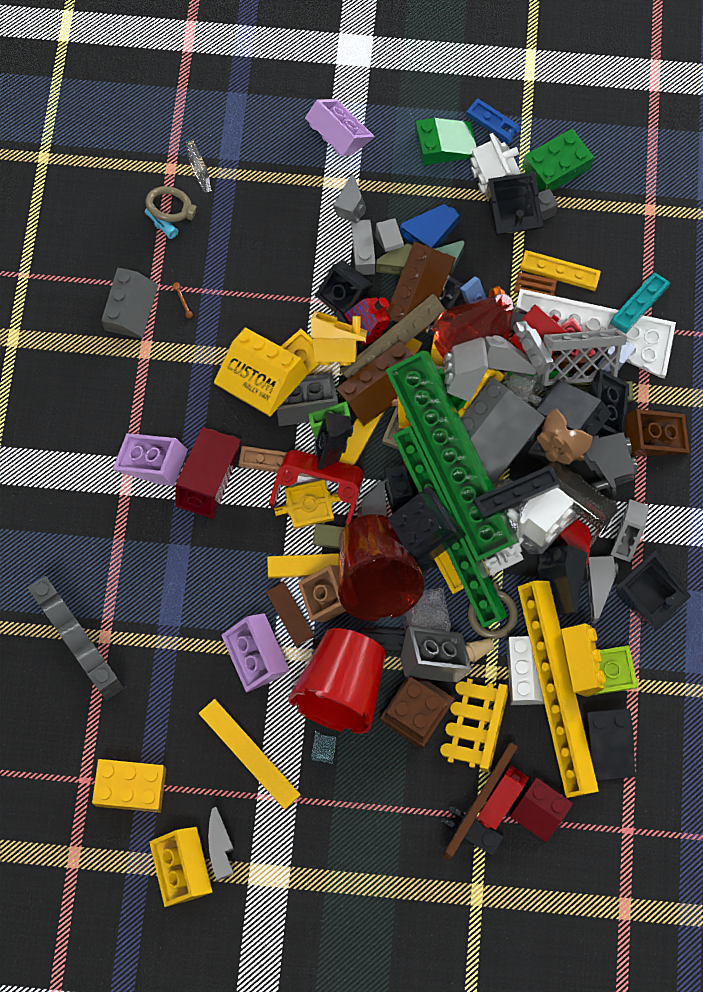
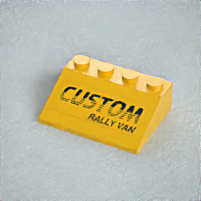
M245 327L232 342L214 384L270 417L309 374V371L302 358Z

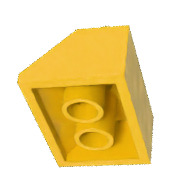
M586 623L561 629L573 692L588 697L604 690L603 683L606 682L603 670L600 669L601 654L599 649H596L595 641H597V634L595 629Z
M197 827L175 830L149 841L164 907L212 893Z

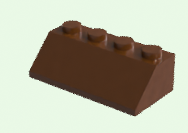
M414 241L387 310L390 319L399 322L432 294L440 300L456 257ZM429 325L422 331L427 333Z
M401 341L336 388L342 402L347 401L349 410L363 427L391 407L394 399H398L386 369L413 356Z

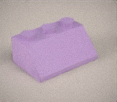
M338 99L316 100L305 117L310 127L317 130L322 135L323 140L330 143L335 148V152L341 156L355 154L375 137Z
M265 613L247 616L221 635L246 692L277 680L290 671Z

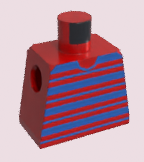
M376 297L364 299L344 314L350 325H352V316H361L360 328L367 330L366 342L360 341L362 345L374 343L379 339L390 322V317L386 312L389 302L383 297L379 299Z

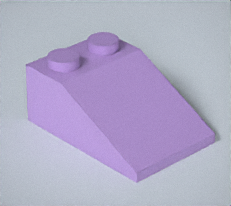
M127 433L113 470L152 483L174 486L188 449L176 438Z

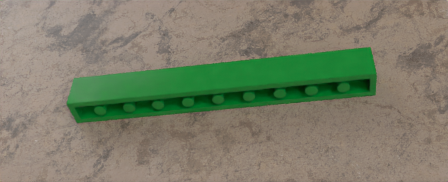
M409 426L392 435L419 493L428 486H431L450 514L454 516L413 427ZM465 537L461 538L446 551L482 628L508 617L482 560L476 562Z

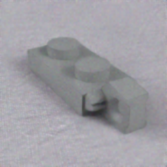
M527 321L516 322L513 326L514 332L519 336V341L538 375L545 374L553 363L551 355L536 329H532Z

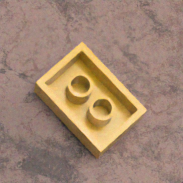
M98 759L92 804L96 807L161 813L166 776L165 766Z

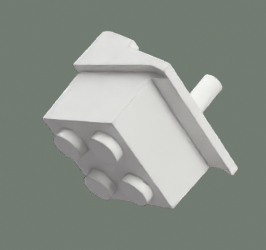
M493 133L490 134V142L472 149V158H470L472 174L474 178L478 177L480 182L478 183L481 194L485 193L487 200L489 199L487 192L488 179L521 174L514 159V156L519 155L517 147L510 149L505 142L501 143Z
M555 488L528 500L522 516L513 509L508 512L507 516L519 524L516 532L518 540L523 535H526L543 547L546 542L550 544L557 536L556 531L560 527L563 529L571 520L569 517L573 513L571 509L574 502L559 488Z

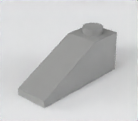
M359 220L358 223L351 221L355 270L361 275L375 274V254L371 221Z
M497 335L493 337L485 336L488 368L538 375L529 357L506 339Z
M614 556L589 557L586 574L591 623L598 621L614 579L618 575L617 562L614 563Z

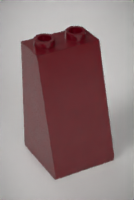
M202 427L176 482L175 507L211 519L215 518L240 453L241 439Z

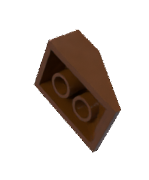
M635 409L627 413L625 438L629 437L631 442L632 454L630 456L643 457L690 453L685 414Z

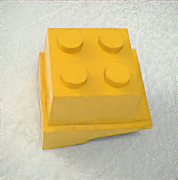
M314 311L311 317L314 362H319V365H331V362H339V365L348 366L351 365V362H355L358 341L366 342L367 330L360 328L361 316H352V325L337 321L335 316Z

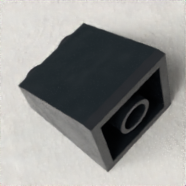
M561 380L556 381L535 408L545 418L557 408L565 417L568 430L579 429L593 436V438L612 414L601 399Z

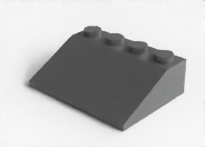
M493 377L461 417L484 469L493 484L497 482L546 419Z

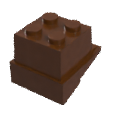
M407 677L380 717L379 722L423 750L455 699L425 679Z

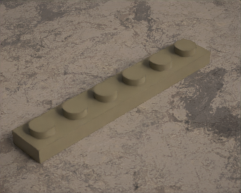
M432 294L356 357L355 362H351V365L343 367L340 371L348 380L401 341L405 345L446 311L438 298Z

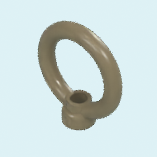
M169 186L154 188L147 194L145 200L148 211L157 219L166 222H178L185 218L192 221L197 206L191 204L189 197L183 191ZM170 194L178 197L184 206L180 213L166 214L154 206L153 200L158 195Z
M493 583L499 598L508 606L510 616L507 624L495 631L482 628L471 602L468 608V619L472 628L479 635L485 638L498 639L508 635L514 629L518 619V610L514 600L507 593L499 590V584Z

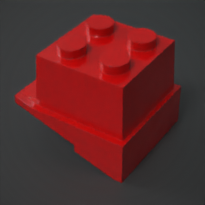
M535 304L522 318L523 321H527L532 329H536L542 341L544 335L568 333L557 323L560 320L557 315L553 314L552 317H549ZM514 334L510 339L512 345L526 354L519 341V336Z

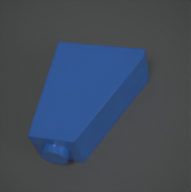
M443 204L403 222L400 225V234L411 244L415 241L436 249L458 225L460 215L454 208Z

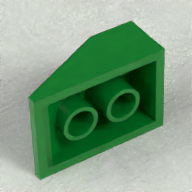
M441 118L416 121L415 136L422 166L472 158V149L477 147L471 122Z

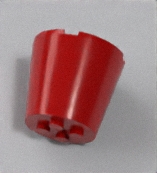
M341 628L327 630L288 697L289 704L292 706L296 705L298 707L297 712L304 717L327 728L343 732L344 728L352 729L353 734L367 733L372 726L386 658L384 648L373 639L355 631Z

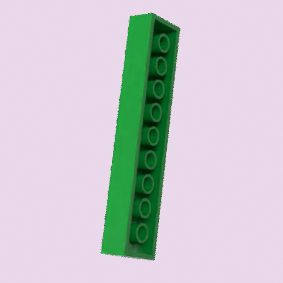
M420 351L386 369L387 375L452 512L466 534L464 537L476 562L519 543L505 511L482 520L473 503L475 498L495 489L449 393L446 392V387L428 351Z

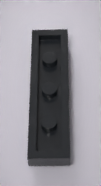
M550 465L475 498L473 503L482 520H485L558 488L561 482Z

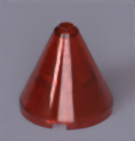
M498 294L443 311L434 322L432 330L436 334L434 344L442 358L444 359L447 352L450 353L453 346L479 337L485 338V336L493 337L497 335L509 341L514 308L512 299L508 295Z

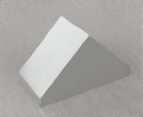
M395 218L376 223L375 236L385 252L404 247Z

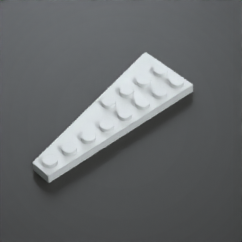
M523 289L519 291L515 310L523 314H527L535 304L549 317H552L553 314L557 315L560 318L557 322L559 325L573 317L583 332L617 329L609 323L619 310ZM643 315L627 334L623 333L627 336V342L635 347L626 362L660 378H665L676 322Z

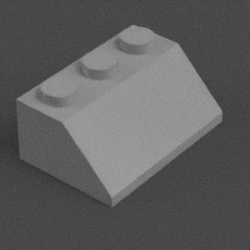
M479 337L453 346L450 353L447 352L445 354L443 373L445 374L444 383L446 384L447 393L470 402L488 369L485 338Z

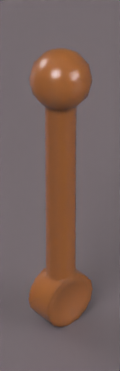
M174 283L173 289L179 295L186 312V318L190 319L193 313L189 311L181 293L180 283Z

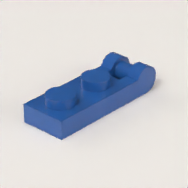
M478 98L466 111V116L500 137L506 144H509L513 139L512 136L516 135L520 130L518 124Z

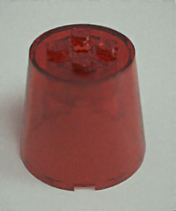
M369 514L349 522L339 536L338 596L343 608L354 617L367 621H378V618L389 616L393 619L412 609L424 592V577L415 557L403 547L388 517L379 514Z

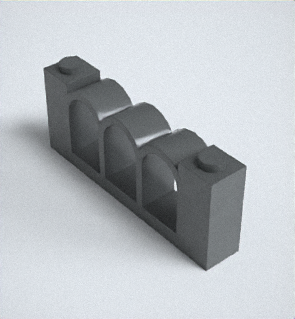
M44 576L29 586V591L105 700H109L123 690L124 687L48 578Z

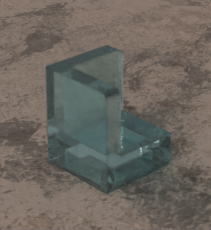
M315 732L312 760L333 763L337 738L320 735V732Z

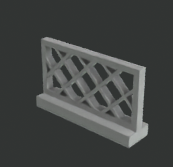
M618 329L544 335L543 343L546 345L551 357L552 351H560L562 354L550 365L545 374H542L541 384L544 386L554 385L557 380L567 384L593 382L597 370H604L609 364L612 365L611 375L617 377L622 345H626L627 336ZM611 346H615L614 352L608 357L605 352ZM592 348H597L599 351L590 359L586 354ZM574 349H578L580 353L571 360L568 355ZM603 355L606 360L597 367L594 362ZM585 357L588 362L579 369L576 364ZM567 358L570 363L561 371L558 365ZM592 365L596 370L590 376H585L584 372ZM574 366L577 372L572 377H567L565 374ZM556 368L559 374L553 379H549V373Z

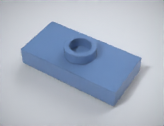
M473 277L460 288L471 317L476 319L489 308L479 278Z

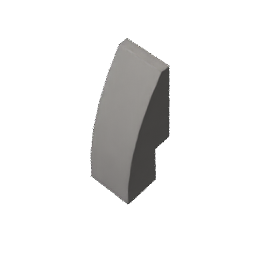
M217 807L212 808L209 821V853L216 880L220 881L234 875L226 854L233 851L234 848Z

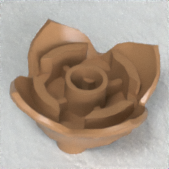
M557 408L547 415L544 426H542V432L537 437L538 442L546 452V458L551 462L558 461L564 464H570L576 460H584L583 454L588 451L593 436L582 430H568L567 421Z

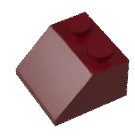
M536 778L510 815V818L544 842H547L573 803Z

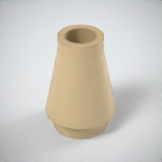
M490 638L465 643L469 661L473 663L495 648Z

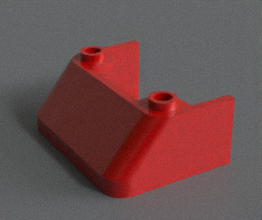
M298 450L287 452L275 479L269 500L270 507L274 508L276 506L281 485H294L298 480L299 473L339 484L338 497L341 501L351 504L346 521V528H350L364 481L362 469L338 461L320 470L317 469L316 455Z

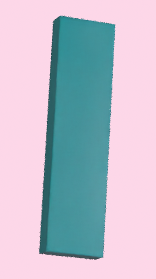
M654 272L613 316L609 324L627 334L667 290L671 282Z

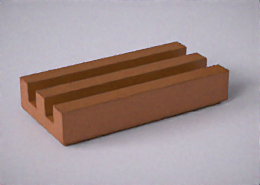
M518 272L514 292L519 293L520 289L554 296L557 280ZM520 285H522V286H527V287H531L532 289L523 288V287H519V286H520ZM538 289L546 290V291H550V293H546V292H542V291H537V290H538Z

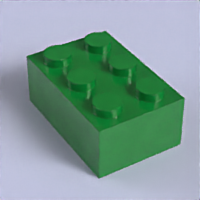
M570 129L526 154L522 168L526 173L535 172L537 187L540 192L547 189L553 191L590 170L594 156L576 132Z

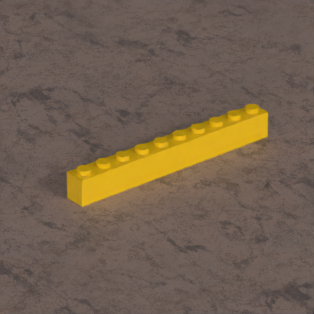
M532 581L518 586V591L566 798L599 792L576 693L573 692L565 646L550 582Z

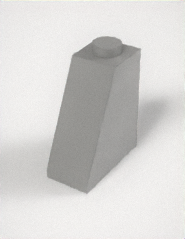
M631 499L629 500L611 551L612 556L631 562L646 527L649 506Z

